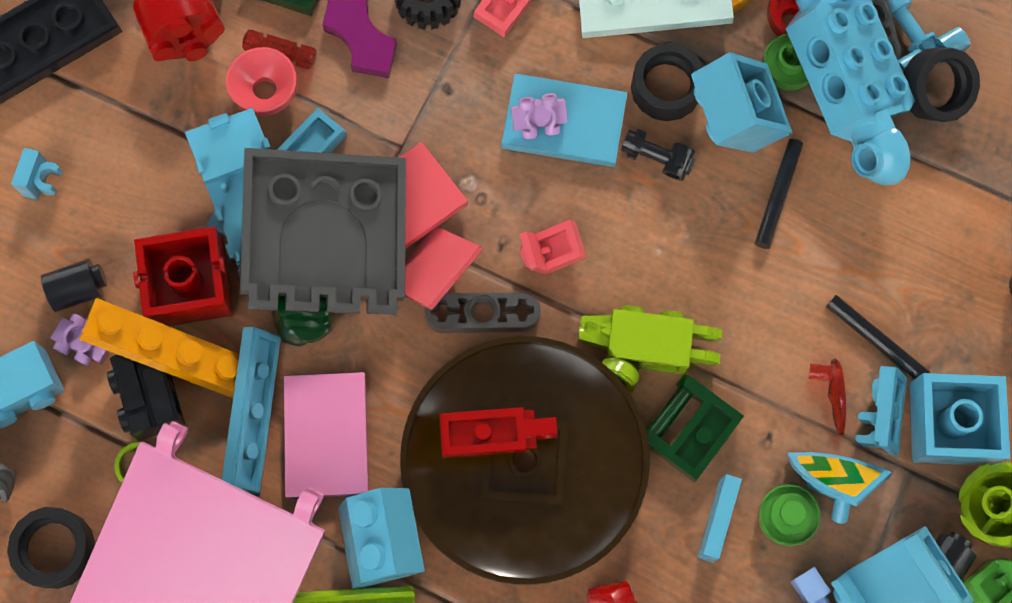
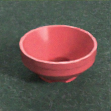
M267 47L254 48L240 54L232 62L226 75V87L232 101L242 111L253 108L255 115L258 117L271 116L284 110L295 97L297 75L292 62L283 53ZM264 81L271 82L276 86L275 94L268 99H260L254 94L256 86Z

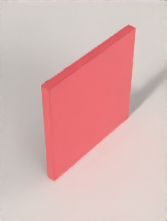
M436 227L425 236L405 260V297L432 310L443 296L449 293L448 290L456 281H460V276L483 249L480 245Z

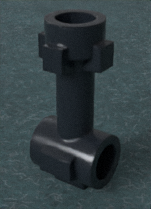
M629 129L621 148L622 152L627 153L626 157L636 160L640 154L665 164L662 173L675 180L683 181L685 176L690 174L695 162L693 158L695 154L694 149L681 143H674L672 149L669 150L645 140L647 132L640 129L635 132Z

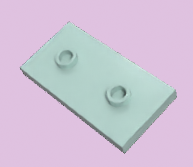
M579 0L582 38L733 24L734 19L732 0Z

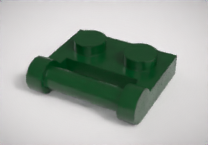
M683 374L676 384L678 387L676 392L648 429H645L649 450L655 452L695 483L743 419L744 415L694 378ZM691 398L696 399L701 403V406L672 445H669L661 437Z

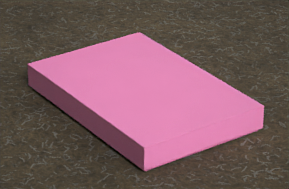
M365 372L284 376L285 498L298 499L302 491H307L308 487L325 494L324 497L354 496L368 492L369 469Z

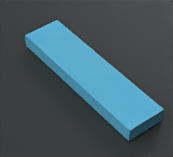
M253 326L243 327L222 480L252 495L260 496L281 336Z

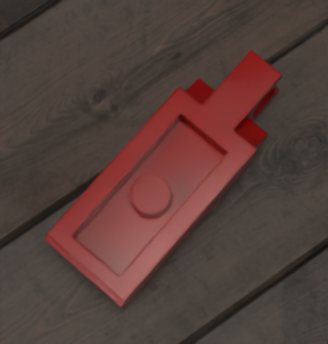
M523 407L440 414L443 458L526 452L527 449H537L536 440L557 438L558 435L556 417L535 419L534 410H524Z

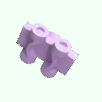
M554 93L543 95L542 100H534L532 97L519 99V106L511 107L513 130H522L524 139L536 138L538 136L537 128L544 126L546 135L559 134L561 132L560 124L567 123L565 99H557V95Z
M74 313L69 320L62 317L50 337L51 340L56 342L53 349L65 356H68L70 350L77 352L74 360L86 366H89L92 360L103 364L110 351L79 340L86 319Z

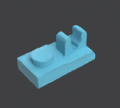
M880 366L879 379H874L872 384V399L876 403L877 412H860L858 414V420L865 424H872L875 427V431H871L870 434L865 436L856 435L855 438L856 442L863 447L882 448L888 454L899 456L907 377L897 367Z

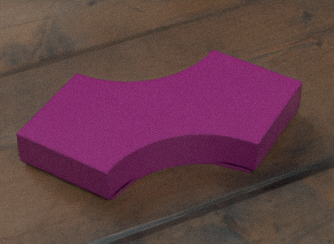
M328 0L322 24L323 30L337 36L348 46L352 55V72L389 78L397 41L396 38L381 33L372 24L368 16V0Z

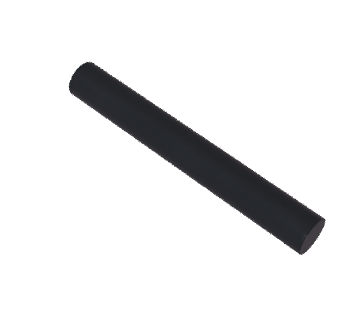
M788 140L754 243L760 248H770L803 147V142L800 140Z
M835 295L826 307L913 379H916L923 373H930L928 369L839 296Z

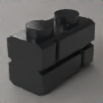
M118 354L111 356L110 361L113 370L107 371V379L113 394H120L123 408L117 409V415L124 433L130 431L131 436L137 440H144L157 436L164 423L170 425L171 421H175L183 426L185 425L172 375Z

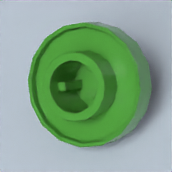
M784 34L774 38L767 45L762 62L768 64L775 86L783 90H799L806 87L809 82L789 35Z
M786 484L777 486L764 495L758 506L757 518L760 529L769 540L778 545L792 547L805 543L815 535L820 526L821 512L818 502L809 491L797 485Z

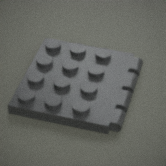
M245 148L239 294L248 295V309L277 310L278 296H285V311L319 312L320 298H326V312L360 313L361 299H365L367 314L396 315L397 301H403L405 298L406 158Z

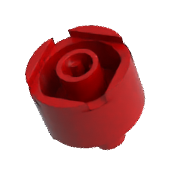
M135 0L133 3L136 20L155 61L186 58L187 61H197L206 56L208 52L206 48L213 44L225 30L212 0Z

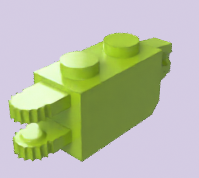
M625 305L621 306L620 310L613 309L612 315L582 316L579 325L578 343L606 350V358L625 360L636 369L683 375L689 368L690 363L710 366L720 364V354L710 350L691 349L692 339L709 342L721 341L723 330L717 327L694 324V319L684 318V314L678 311L666 310L661 311L660 315L644 313L642 307Z

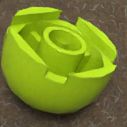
M1003 462L1004 464L980 466L966 478L959 491L958 500L962 502L961 521L973 536L992 546L1012 548V463Z

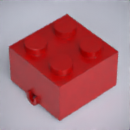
M215 226L134 239L137 271L133 272L135 287L140 289L142 315L167 326L233 316L224 241Z

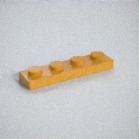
M95 299L79 340L233 398L239 360L238 353L101 299Z

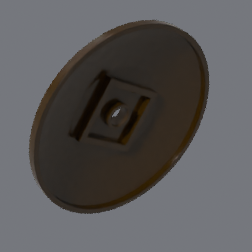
M515 336L500 338L474 346L457 355L432 376L416 398L408 415L401 443L400 467L403 487L410 490L415 519L427 538L442 554L463 569L485 579L513 585H537L566 579L584 571L605 557L622 540L636 519L645 497L650 470V450L645 425L635 401L620 379L607 366L585 351L561 341L536 336ZM523 407L524 410H534L535 419L556 417L557 438L536 440L537 449H527V451L534 454L537 461L535 468L529 472H521L514 467L512 460L517 452L443 458L440 427V414Z

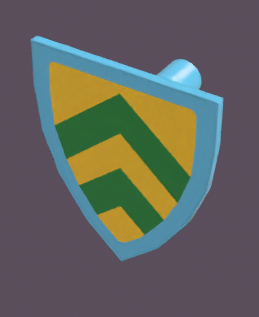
M816 452L787 453L793 469L807 481L808 489L834 499L831 519L836 523H846L850 506L859 505L892 474V472L849 457Z

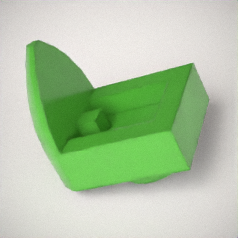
M995 558L987 560L962 581L974 599L973 603L1012 602L1011 559Z

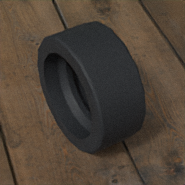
M671 43L655 45L645 51L635 65L631 83L634 102L643 113L653 119L662 121L682 119L693 112L698 104L694 96L695 85L691 74L704 67L702 62L694 52L684 46ZM664 64L680 68L690 79L689 92L684 98L675 101L657 98L650 93L645 82L650 69Z
M937 47L924 49L912 57L903 73L915 99L910 112L916 117L928 121L948 122L958 120L972 108L980 90V74L974 60L966 52L955 48ZM946 62L954 74L955 86L948 102L944 106L937 108L930 104L926 95V81L929 72L935 64Z
M43 507L29 512L17 522L9 536L7 554L11 568L21 580L36 587L59 589L72 585L81 578L94 549L95 540L92 529L83 518L63 508ZM50 523L62 524L69 528L75 537V555L70 564L64 569L54 573L41 572L29 561V541L40 527Z

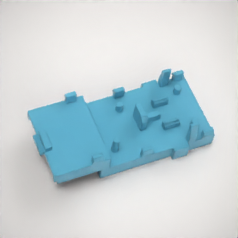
M253 108L228 116L227 113L208 119V124L185 132L197 162L195 166L198 173L202 175L216 210V219L218 223H221L228 244L225 247L231 261L235 260L239 270L237 272L239 277L244 149L270 148L268 139L264 138Z

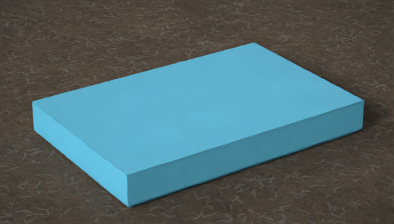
M515 73L501 149L615 168L628 92ZM549 93L556 94L557 99L564 98L566 101L567 123L560 124L561 132L559 134L546 135L544 126L537 128L538 136L536 138L524 139L522 130H513L511 107L519 106V99L532 97L534 100H542V96Z

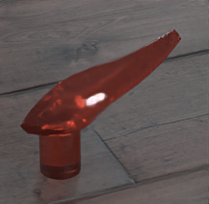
M836 358L831 360L830 365L810 363L809 379L829 381L828 398L832 404L834 423L838 435H844L847 409L842 366Z

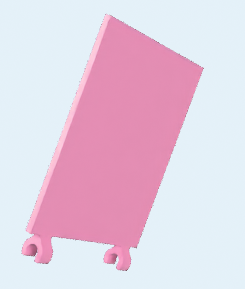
M171 421L170 425L164 423L157 436L156 447L140 442L70 603H293L326 531L312 523V519L319 509L325 494L308 487L307 491L303 490L300 494L294 514H291L176 458L175 452L182 444L188 428L175 421Z

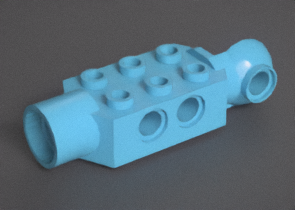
M795 0L799 11L786 27V31L831 135L851 141L853 145L851 153L852 166L861 177L868 178L870 181L884 186L898 184L906 177L910 168V151L907 141L902 133L895 128L892 118L910 111L915 99L881 24L876 8L871 0Z

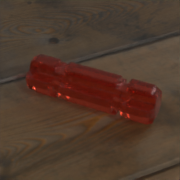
M251 29L247 30L246 34H244L242 43L244 51L267 47L283 53L291 62H296L295 65L298 67L311 69L315 64L317 50L313 47L302 44L300 48L297 47L298 44L296 42L267 34L266 38L263 37L264 34L262 32Z

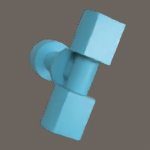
M888 0L892 18L896 19L912 42V45L907 49L910 54L898 60L903 73L912 57L924 49L937 47L955 48L965 52L970 47L971 42L967 34L959 26L938 38L934 32L925 35L907 9L912 4V0ZM878 6L879 10L881 11V13H882L883 16L885 17V13H884L883 9Z

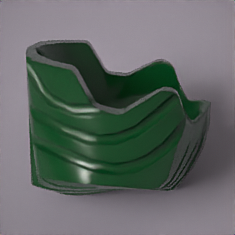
M278 296L277 310H272L273 321L278 335L281 336L285 343L290 345L302 346L306 343H314L323 339L332 331L335 313L326 312V298H320L319 312L285 311V296Z

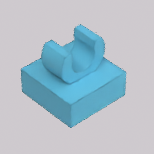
M24 148L11 184L23 197L38 200L41 192L45 195L56 194L57 190L53 185L44 182L48 175L62 176L63 171L57 164L48 162L39 151Z

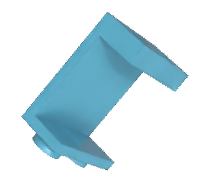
M926 526L841 573L831 582L834 587L833 594L837 603L974 602V599Z

